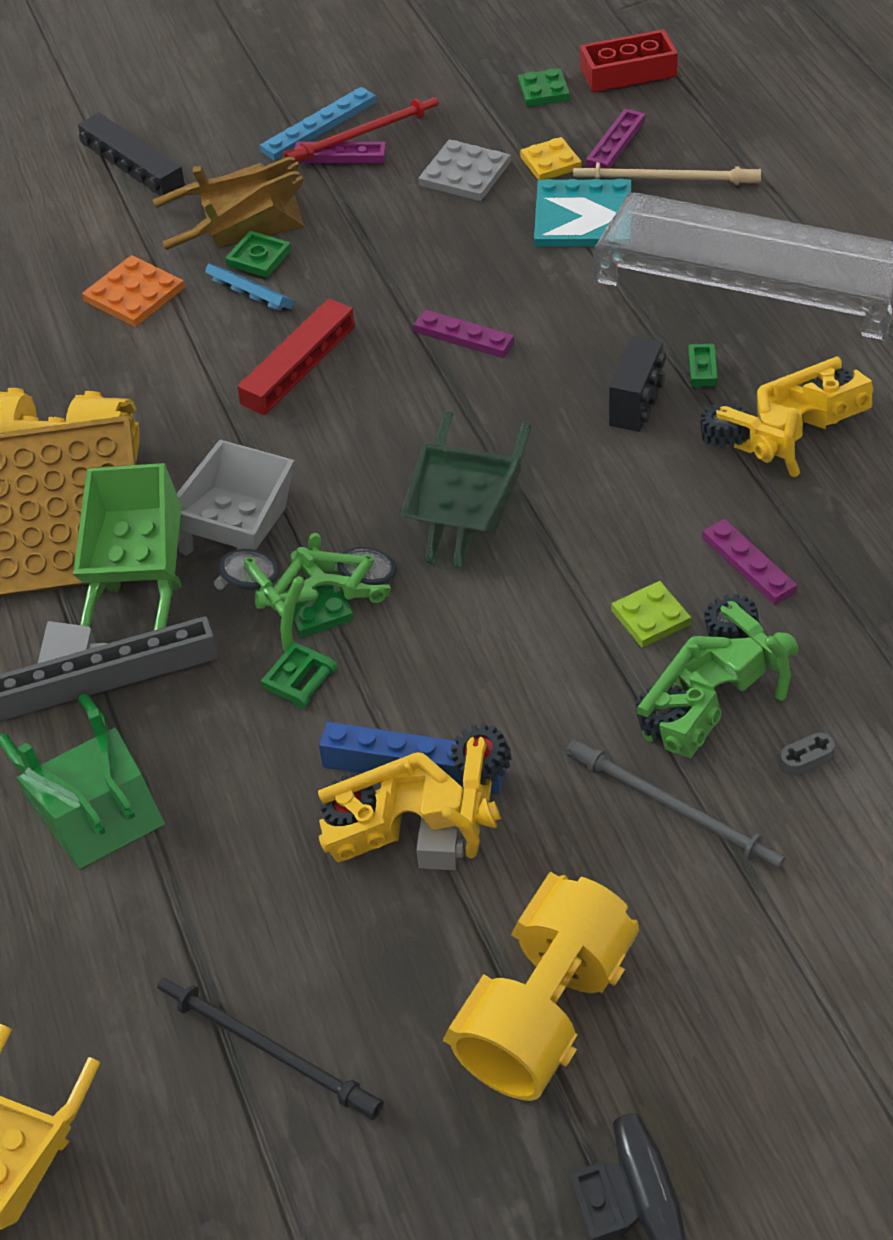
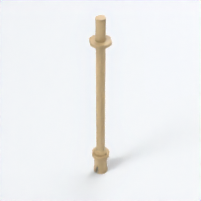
M596 162V168H573V177L595 179L726 180L739 186V183L760 184L761 169H740V166H735V169L731 171L601 168L600 162Z

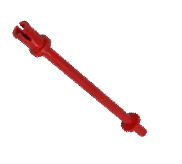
M436 97L423 102L417 98L413 99L410 104L411 106L314 144L303 142L299 147L283 152V158L293 157L295 159L293 163L304 159L306 161L311 160L316 152L414 115L420 119L424 116L425 110L438 106L439 101Z

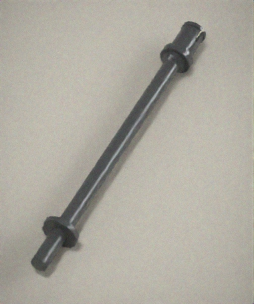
M574 738L569 743L566 755L586 765L587 769L592 773L603 771L745 849L744 858L751 860L756 855L778 868H781L784 864V856L761 844L763 836L755 834L750 838L607 760L606 752L602 749L595 750L580 742L577 738Z

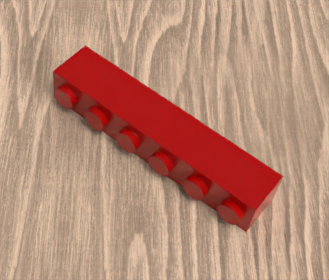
M328 298L237 386L240 404L265 416L355 328L353 308Z

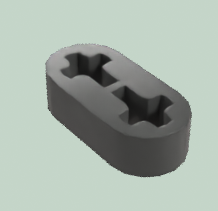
M815 733L787 745L782 749L780 755L781 770L786 774L796 776L829 762L834 755L835 742L833 738L825 733Z

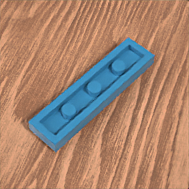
M210 263L206 267L205 273L214 276L212 280L225 286L227 283L232 284L230 289L242 294L247 291L250 293V298L259 302H263L265 299L269 301L267 306L281 311L283 307L293 309L296 300L223 267Z

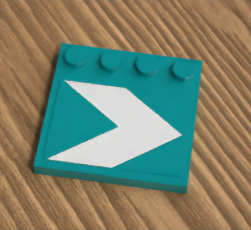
M631 179L538 180L534 247L630 246Z

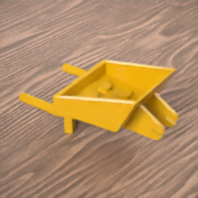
M0 1024V1054L12 1031L11 1028ZM88 1057L67 1103L54 1116L0 1096V1230L19 1220L58 1150L62 1151L70 1142L66 1139L71 1129L70 1124L77 1115L101 1062Z

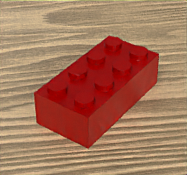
M665 29L580 45V69L592 92H602L607 89L623 88L628 85L644 84L648 81L664 80L677 76L678 52Z

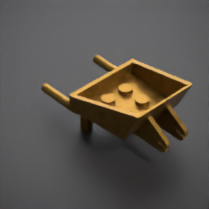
M286 157L267 166L258 163L212 179L207 178L202 166H194L193 174L197 182L153 199V203L158 208L186 195L200 194L202 199L201 205L205 211L206 219L195 228L163 241L165 249H171L208 232L211 233L217 248L239 243L249 231L269 236L305 227L295 193L303 185V177H298L300 175L297 172L299 168L298 161L293 163L295 161L293 157Z

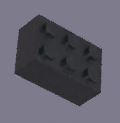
M632 336L609 386V426L640 432L643 423L648 422L651 413L650 406L656 404L658 388H662L665 382L666 374L662 372L666 361V353H663V341Z

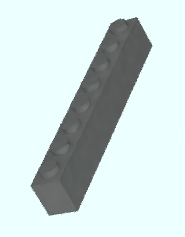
M207 616L0 674V721L76 700L83 693L90 696L218 659L214 637Z

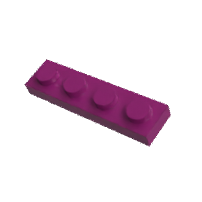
M624 109L587 157L586 167L596 168V162H600L601 168L610 169L644 124L645 113Z
M296 142L295 148L299 147L303 142ZM342 142L314 153L311 160L306 161L304 159L298 163H384L387 151L386 142Z
M424 310L413 324L415 333L501 358L506 356L514 344V335L429 310Z
M726 519L703 530L702 539L772 604L776 605L797 592V584Z

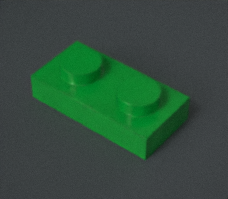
M689 344L688 355L691 387L717 386L715 345Z

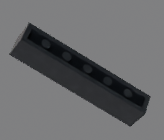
M97 113L78 124L79 139L84 146L89 147L97 155H101L111 164L122 169L124 173L134 177L139 183L146 185L152 192L162 196L185 186L182 166L101 113Z

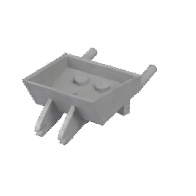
M219 440L177 493L182 506L178 538L179 552L185 556L193 552L192 534L237 547V550H256L286 508L295 460ZM249 556L235 557L232 563L225 569L226 572L234 577L239 570L240 572L247 570L244 566V559ZM221 575L214 581L217 589H223L228 584Z

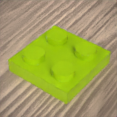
M661 581L611 603V611L642 648L691 625V616Z

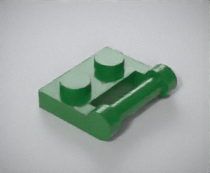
M293 642L261 680L262 689L292 702L297 708L304 710L310 703L309 698L328 675L334 674L338 669V665L333 659ZM314 666L319 668L301 691L295 689Z

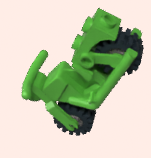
M729 594L724 595V600L718 597L714 599L715 604L710 602L708 609H705L704 612L708 636L691 637L655 685L647 689V695L643 692L640 694V700L636 701L635 708L645 740L653 742L661 736L665 750L691 759L721 718L722 711L719 708L717 693L714 688L722 683L730 682L738 690L744 691L765 673L766 666L772 671L779 673L775 691L776 700L784 701L786 699L791 679L788 657L795 656L798 653V644L796 639L788 633L778 632L773 636L767 637L759 622L757 606L752 599L748 600V597L745 595L740 599L739 594H734L733 598H729Z

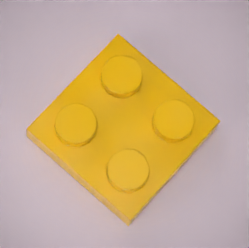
M562 137L531 145L520 150L521 159L538 180L555 178L573 172V168H582L581 160Z

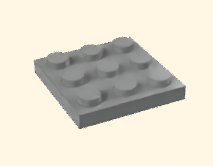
M449 139L419 176V186L482 201L511 163V154Z

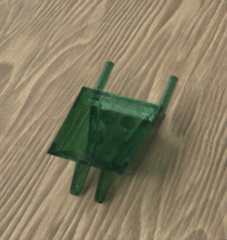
M450 411L443 412L434 444H422L400 513V517L408 520L430 524L425 553V561L427 563L433 564L444 527L458 529L453 566L459 569L463 565L473 531L495 535L521 471V461L531 430V425L528 423H522L512 456L444 446L454 414Z

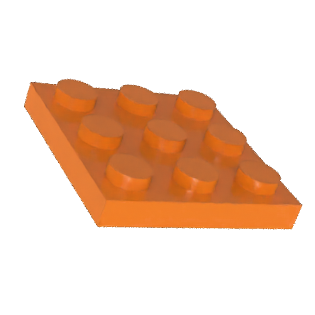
M131 255L82 293L83 301L133 327H137L181 292L185 285L184 280Z

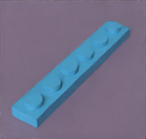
M363 87L355 89L348 95L339 98L334 103L260 144L261 153L273 161H277L283 157V152L294 149L296 142H310L377 103L376 95Z

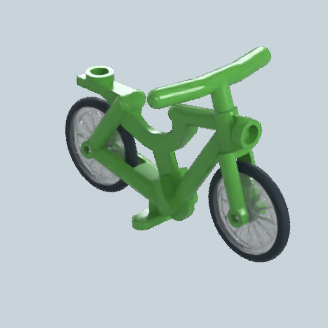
M313 533L309 536L307 548L299 547L291 553V564L274 587L273 583L279 574L278 566L270 556L260 551L251 549L231 551L221 558L218 569L222 578L229 584L238 588L256 591L255 606L257 609L271 606L273 610L279 613L282 617L280 625L282 648L286 652L293 643L292 624L296 603L317 599L318 592L314 588L324 584L342 587L344 597L347 600L369 597L373 603L382 602L385 597H389L391 589L390 585L383 584L391 581L396 573V566L392 558L386 553L371 547H353L345 550L343 553L320 551L321 537L318 533ZM300 571L308 579L304 581L302 577H296V575ZM324 572L341 573L342 575L325 574ZM292 582L291 587H290V589H289V592H288V593H284L285 590H286V589L288 588V586L290 585V583Z

